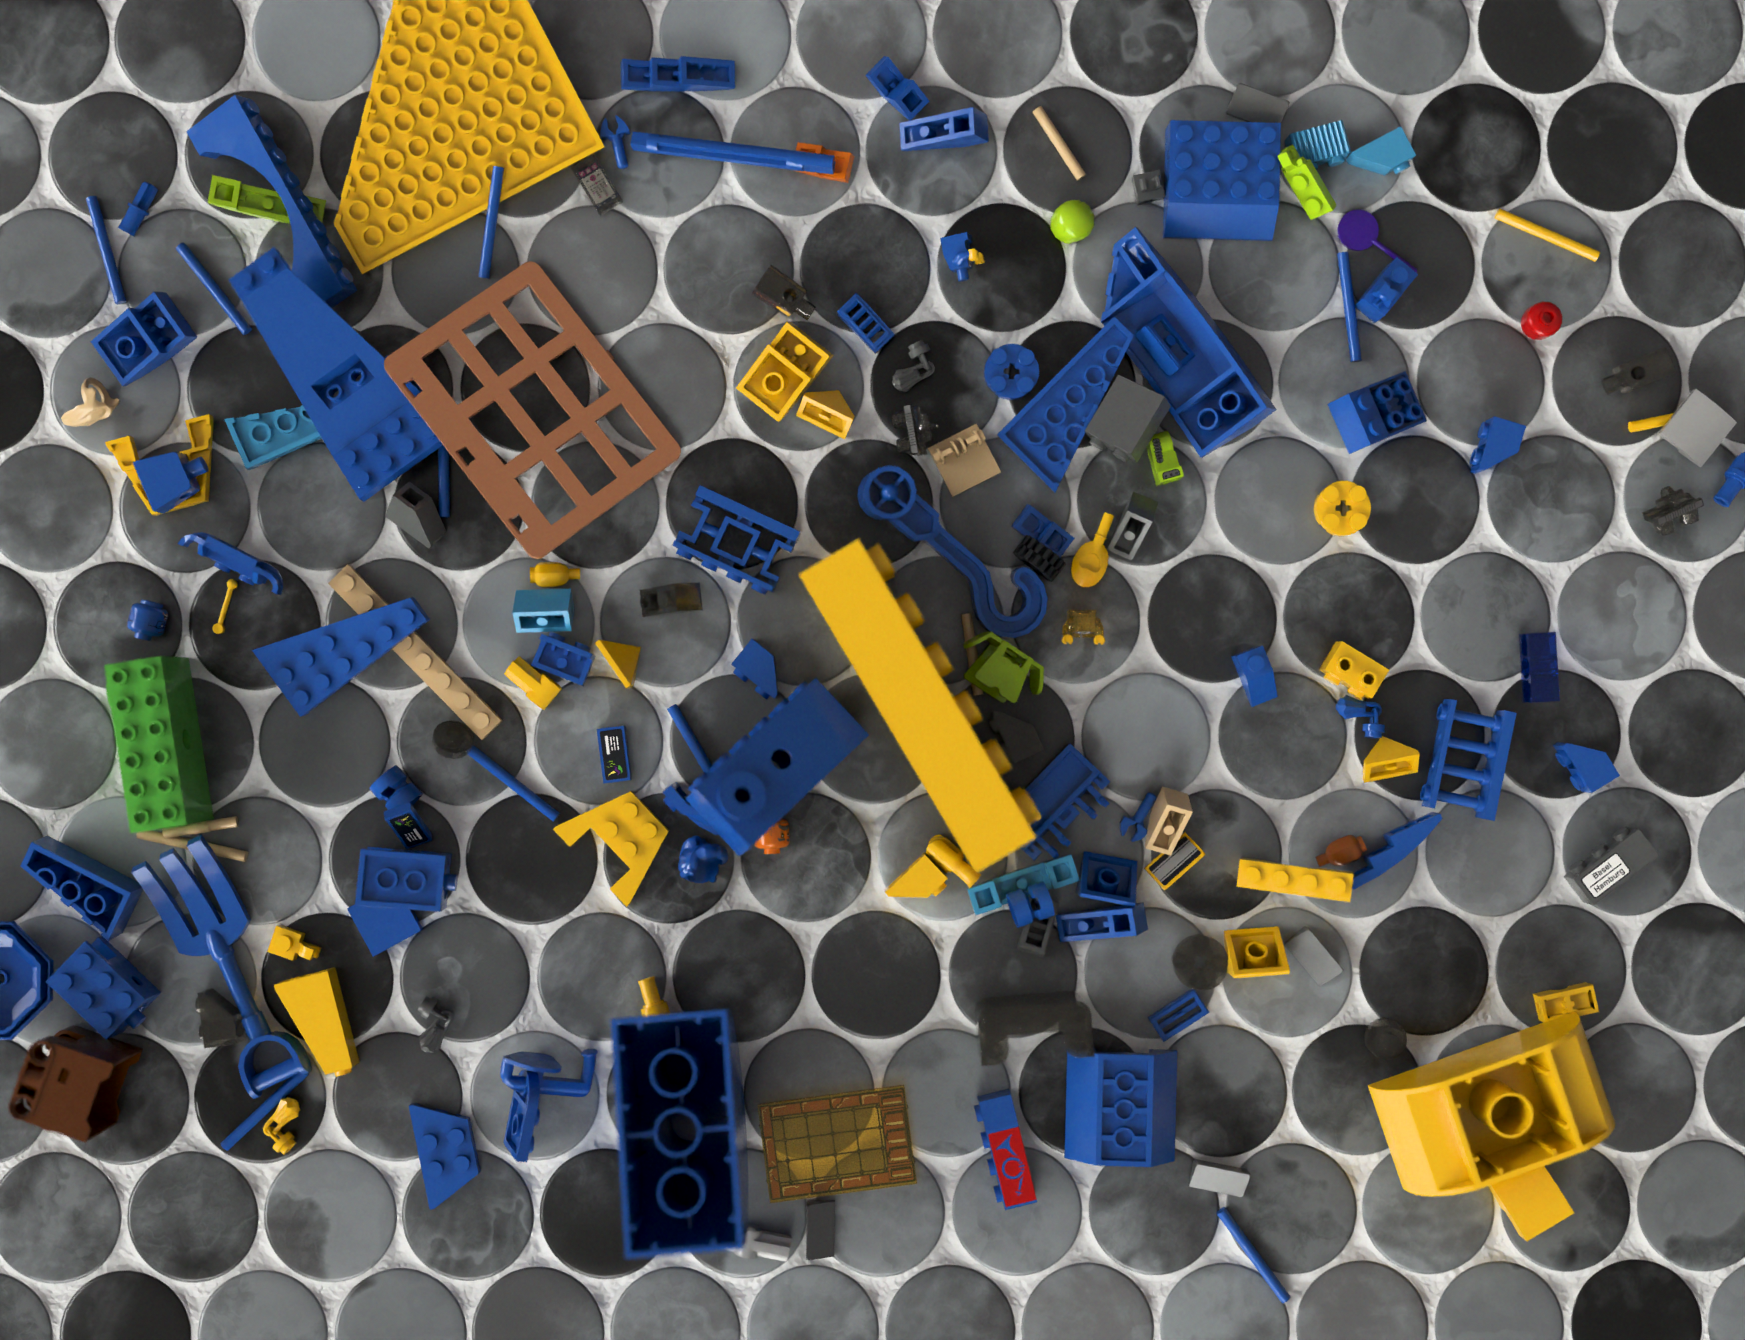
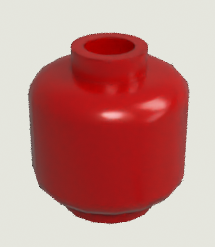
M1542 301L1532 305L1521 317L1522 331L1533 340H1543L1554 335L1562 325L1563 316L1561 310L1551 302Z

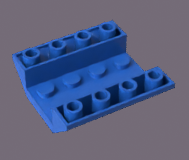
M1067 1047L1064 1158L1095 1166L1154 1167L1175 1161L1177 1050L1149 1049V1053L1097 1052L1095 1048Z

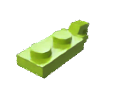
M1293 144L1284 148L1278 154L1282 165L1281 169L1310 220L1333 211L1336 203L1311 160H1306L1303 156L1300 157Z

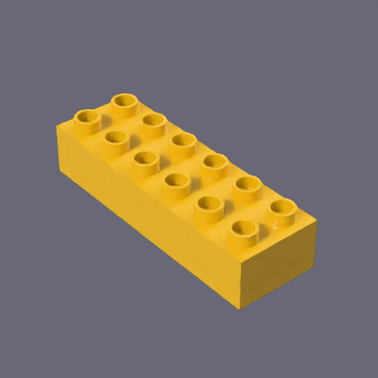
M857 539L803 571L799 576L977 873L1035 839L1036 837L1029 825L1039 820L1041 815L1025 789H1021L1019 786L1009 792L1000 778L1002 774L1011 770L1012 767L995 739H990L980 744L972 731L971 726L980 722L983 718L967 691H962L952 697L941 679L954 670L940 645L936 641L923 648L913 630L923 625L925 621L908 592L895 600L891 595L885 582L895 577V570L881 546L876 544L865 551L861 542Z

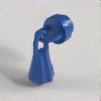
M1348 695L1340 698L1338 703H1336V710L1345 720L1355 717H1370L1369 724H1363L1362 732H1365L1366 738H1382V733H1385V725L1379 724V715L1382 712L1380 704L1361 701ZM1366 706L1374 707L1371 712H1366Z

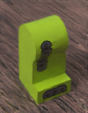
M1168 430L1154 434L1146 448L1157 487L1180 480L1184 477L1182 467L1179 465Z

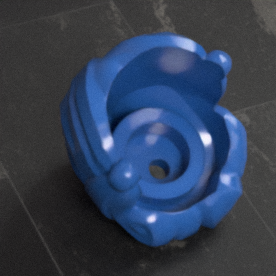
M700 836L686 839L682 845L678 862L680 877L694 883L716 882L719 864L723 865L728 861V851L726 847L720 844L707 843Z

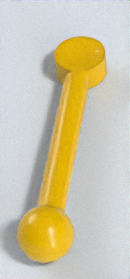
M235 579L227 581L228 590L218 623L214 624L212 628L216 634H222L225 631L224 619L233 590L238 586Z

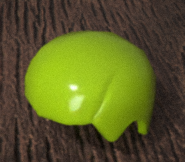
M1070 200L1062 203L1050 218L1051 231L1058 240L1065 244L1085 239L1094 228V214L1090 206L1080 200Z

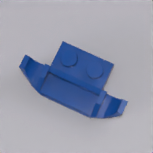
M203 532L186 535L178 542L179 545L188 547L193 542H198L197 554L214 560L216 568L227 573L233 570L240 574V580L253 586L255 583L259 585L265 584L267 579H269L273 586L272 592L281 595L283 579L279 571L251 554Z

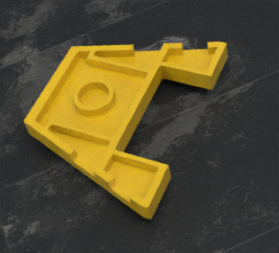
M210 414L185 420L192 448L180 452L185 454L189 461L200 456L205 460L208 472L196 477L200 491L168 512L209 501L214 423L213 416ZM126 436L105 442L109 451L118 460L122 471L126 472L133 483L132 486L150 513L155 516L163 514L152 510L132 463L139 460L134 438Z
M633 791L553 828L569 847L592 828L619 856L630 870L610 890L626 907L632 902L636 891L669 832V829Z

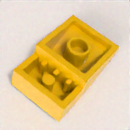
M791 321L786 322L771 344H768L736 389L776 421L780 422L834 355Z
M1545 1166L1488 1186L1501 1209L1506 1212L1519 1236L1525 1241L1531 1240L1574 1214V1211Z

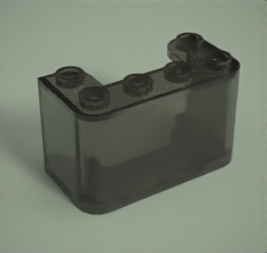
M1074 991L987 997L981 999L975 1006L977 1049L982 1066L997 1065L1006 1060L1009 1052L1008 1035L1058 1031L1059 1035H1064L1065 1047L1070 1055L1078 1058L1095 1057L1091 1012L1081 996Z

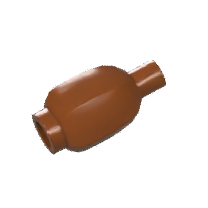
M1347 835L1330 843L1325 853L1315 858L1319 867L1329 863L1334 866H1343L1359 860L1362 857V853L1367 851V848L1361 836L1355 838L1353 835Z

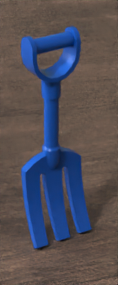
M201 834L189 840L187 848L205 875L222 909L226 922L223 923L205 890L174 848L161 853L159 860L184 900L199 935L196 936L179 905L147 861L134 866L131 873L141 885L163 920L178 952L188 956H206L211 954L212 959L217 962L243 1020H241V1023L250 1040L240 1054L238 1068L246 1091L253 1099H256L262 1095V1090L298 1073L303 1075L312 1071L311 1062L305 1048L296 1037L287 1032H271L263 1012L258 1010L234 957V948L232 946L244 934L251 918L227 872ZM269 1040L276 1041L287 1048L292 1056L291 1058L258 1074L255 1073L253 1058L259 1044Z

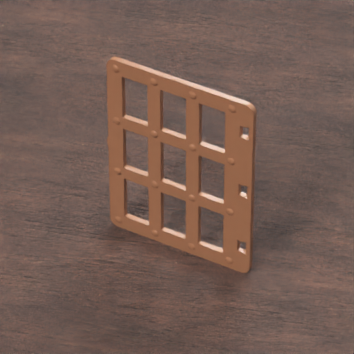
M525 262L387 356L384 361L385 371L523 549L534 559L546 556L677 461L681 454L679 444L613 361L614 357L608 350L605 351L542 268L535 262ZM528 286L564 330L539 349L504 305L505 302ZM488 314L491 315L524 358L500 376H497L463 332ZM448 341L484 386L458 405L422 360ZM574 345L610 390L586 408H584L550 364V362ZM534 373H536L570 417L569 420L546 436L543 435L510 392L511 389ZM412 380L422 390L416 397L405 385ZM494 401L530 445L528 449L505 465L469 420ZM619 405L624 407L656 449L633 467L629 466L596 423ZM581 432L617 477L592 496L556 451ZM464 448H467L475 458L469 465L458 453ZM540 461L545 464L577 506L552 525L516 481V478ZM518 515L528 527L522 533L511 521Z

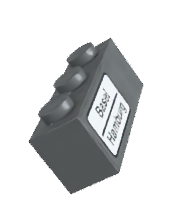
M1632 827L1620 828L1612 835L1613 839L1607 844L1603 843L1596 846L1591 851L1592 855L1584 861H1577L1569 868L1570 872L1563 877L1583 903L1595 905L1659 856L1640 829Z

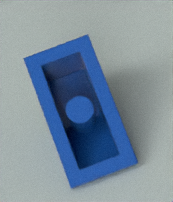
M1263 645L1231 656L1251 707L1278 697L1274 672Z

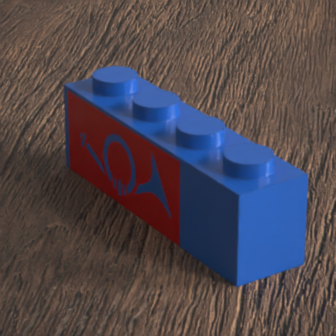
M1005 1089L977 1096L979 1105H975L974 1109L977 1121H983L985 1131L980 1132L984 1149L990 1148L992 1158L987 1159L991 1176L996 1175L999 1184L994 1186L997 1203L1003 1202L1005 1210L1037 1203L1010 1090Z

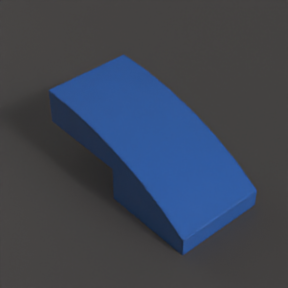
M1028 504L1011 526L1024 537L1029 535L1038 540V542L1043 543L1060 558L1075 539L1055 522L1050 521Z

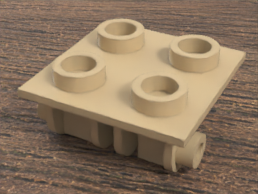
M977 424L928 448L952 497L1001 473L985 441V435L981 429L979 430Z

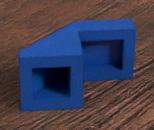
M884 56L865 75L879 94L910 121L930 102L915 81L905 78L887 56Z

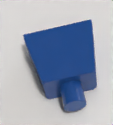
M180 452L166 453L132 462L152 510L163 514L199 492L200 486L196 477L208 472V466L201 456L189 461L187 456Z

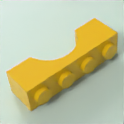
M1242 857L1239 861L1237 887L1350 902L1354 872L1293 866Z

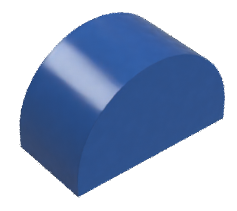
M720 1009L611 1019L625 1259L744 1249L748 1233L749 1213L747 1133L739 1047L731 1010Z

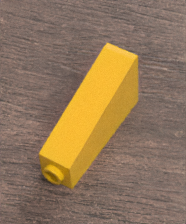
M333 967L298 976L275 984L276 993L325 1075L334 1072L336 1076L351 1073L352 1068L360 1063L336 968Z

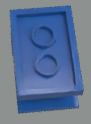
M380 847L360 849L355 905L443 911L447 908L448 891H456L458 875L450 874L452 853Z
M103 936L98 937L92 944L84 941L46 981L105 1040L123 1033L129 1026L133 1029L137 1028L146 1019L142 1012L161 994Z

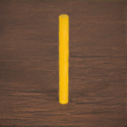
M1499 208L1494 219L1594 262L1600 255L1598 250Z

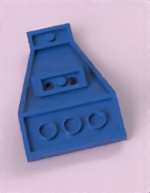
M273 247L229 279L331 455L360 500L365 502L443 445L385 371L384 361L386 358L292 272L279 250ZM361 375L360 380L356 381V378ZM411 382L405 384L415 397L421 392ZM339 391V394L334 397V393Z

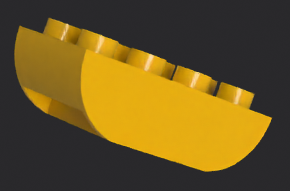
M1575 1011L1368 1085L1402 1187L1409 1193L1421 1196H1447L1478 1190L1584 1152L1605 1140L1615 1128V1120L1580 1016Z

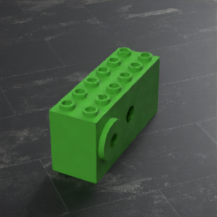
M158 656L104 665L106 693L112 712L130 834L213 820L189 658Z

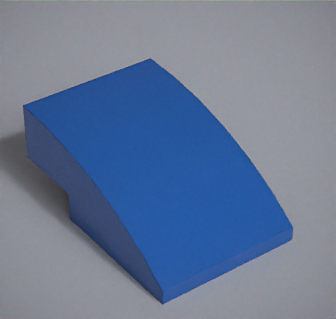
M153 292L136 308L125 310L98 334L91 343L120 384L127 386L175 356L194 341L197 335L167 293Z

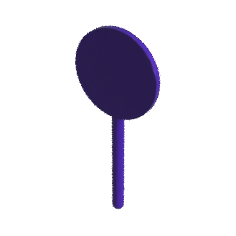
M1352 210L1341 218L1337 232L1341 243L1345 247L1354 251H1361L1374 244L1393 259L1398 257L1417 273V269L1377 240L1379 226L1371 213L1365 210Z

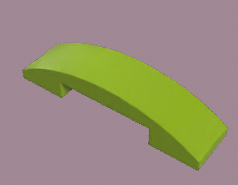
M212 175L208 197L209 204L259 218L291 224L287 210L276 191L245 185L241 181ZM306 196L313 204L312 210L317 219L323 223L326 200Z

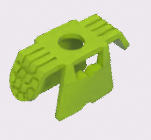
M982 632L962 644L964 649H967L984 640L990 643L966 671L964 679L999 702L1004 703L1006 700L1011 703L1017 702L1029 669L1030 690L1034 695L1041 693L1044 683V667L1009 642L992 632Z

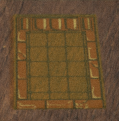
M904 1085L757 1105L770 1203L917 1184L916 1161L913 1156Z

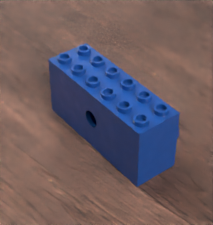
M817 678L809 684L806 680L803 681L787 699L785 698L768 715L770 720L765 716L748 733L751 736L750 738L744 735L728 751L731 754L730 757L727 753L722 755L709 769L710 775L705 771L688 788L691 793L686 800L738 856H741L869 736ZM772 761L776 762L780 769L776 768Z

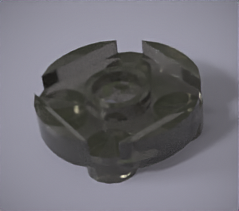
M1196 934L1182 940L1176 947L1171 959L1176 977L1191 989L1210 990L1215 988L1224 980L1228 970V955L1225 948L1214 938L1203 934ZM1197 956L1200 958L1206 956V967L1204 969L1201 967L1194 968V959Z

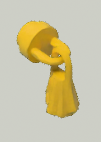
M290 1097L280 1100L276 1111L263 1127L264 1133L276 1142L272 1148L277 1153L281 1152L283 1155L290 1151L296 1142L293 1140L294 1136L290 1132L282 1134L279 1130L288 1122L298 1117L300 1111L298 1101ZM273 1121L278 1124L276 1127L270 1126Z

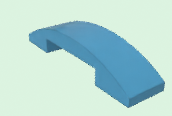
M1069 854L995 877L967 888L974 913L979 915L1008 904L1006 893L1019 889L1026 892L1029 886L1044 882L1048 890L1057 889L1080 881L1072 855Z

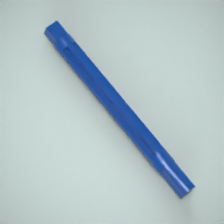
M633 132L630 143L633 151L824 174H834L836 164L834 155L653 133Z

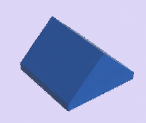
M1084 851L1079 871L1080 881L1077 882L1076 893L1080 897L1135 907L1138 861Z

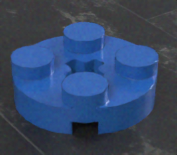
M1006 344L993 350L984 367V379L987 386L990 387L995 395L1005 400H1017L1024 397L1033 389L1039 377V365L1034 353L1018 344ZM1009 365H1014L1015 369L1019 370V374H1016L1014 379H1009V375L1004 374V369H1008Z

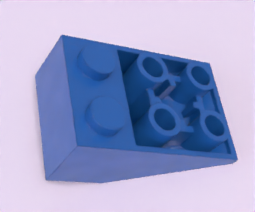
M1406 371L1351 392L1328 404L1349 454L1427 421Z

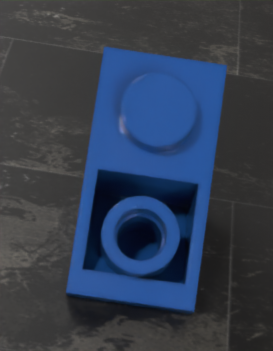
M1495 416L1483 422L1477 435L1480 438L1478 448L1473 450L1470 457V464H1472L1470 472L1474 474L1482 472L1518 453L1526 426Z
M751 639L731 665L736 668L733 673L744 682L748 679L757 685L754 690L766 700L770 696L776 699L779 692L775 656L754 639Z
M1557 742L1553 745L1557 751L1555 753L1557 760L1563 767H1567L1572 775L1570 776L1571 783L1581 792L1593 793L1620 776L1606 752L1570 743Z

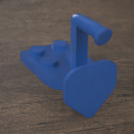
M586 1049L581 1052L584 1059L580 1079L543 1076L544 1073H559L562 1068L554 1057L547 1054L521 1051L503 1056L500 1077L504 1084L514 1090L503 1143L516 1162H527L529 1153H532L534 1149V1136L532 1135L534 1126L538 1125L540 1119V1110L538 1109L540 1094L584 1097L590 1092L596 1064V1054L598 1053L596 1049ZM514 1066L526 1069L522 1070L519 1075H512Z

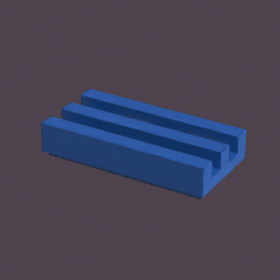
M1192 988L1147 1018L1162 1041L1165 1042L1210 1012L1196 990ZM1191 998L1195 999L1194 1001L1184 1006L1174 1014L1170 1015L1160 1023L1157 1022V1020H1159L1166 1014L1170 1013L1171 1011H1173L1183 1003L1187 1002ZM1195 1007H1200V1010L1166 1032H1163L1162 1029Z

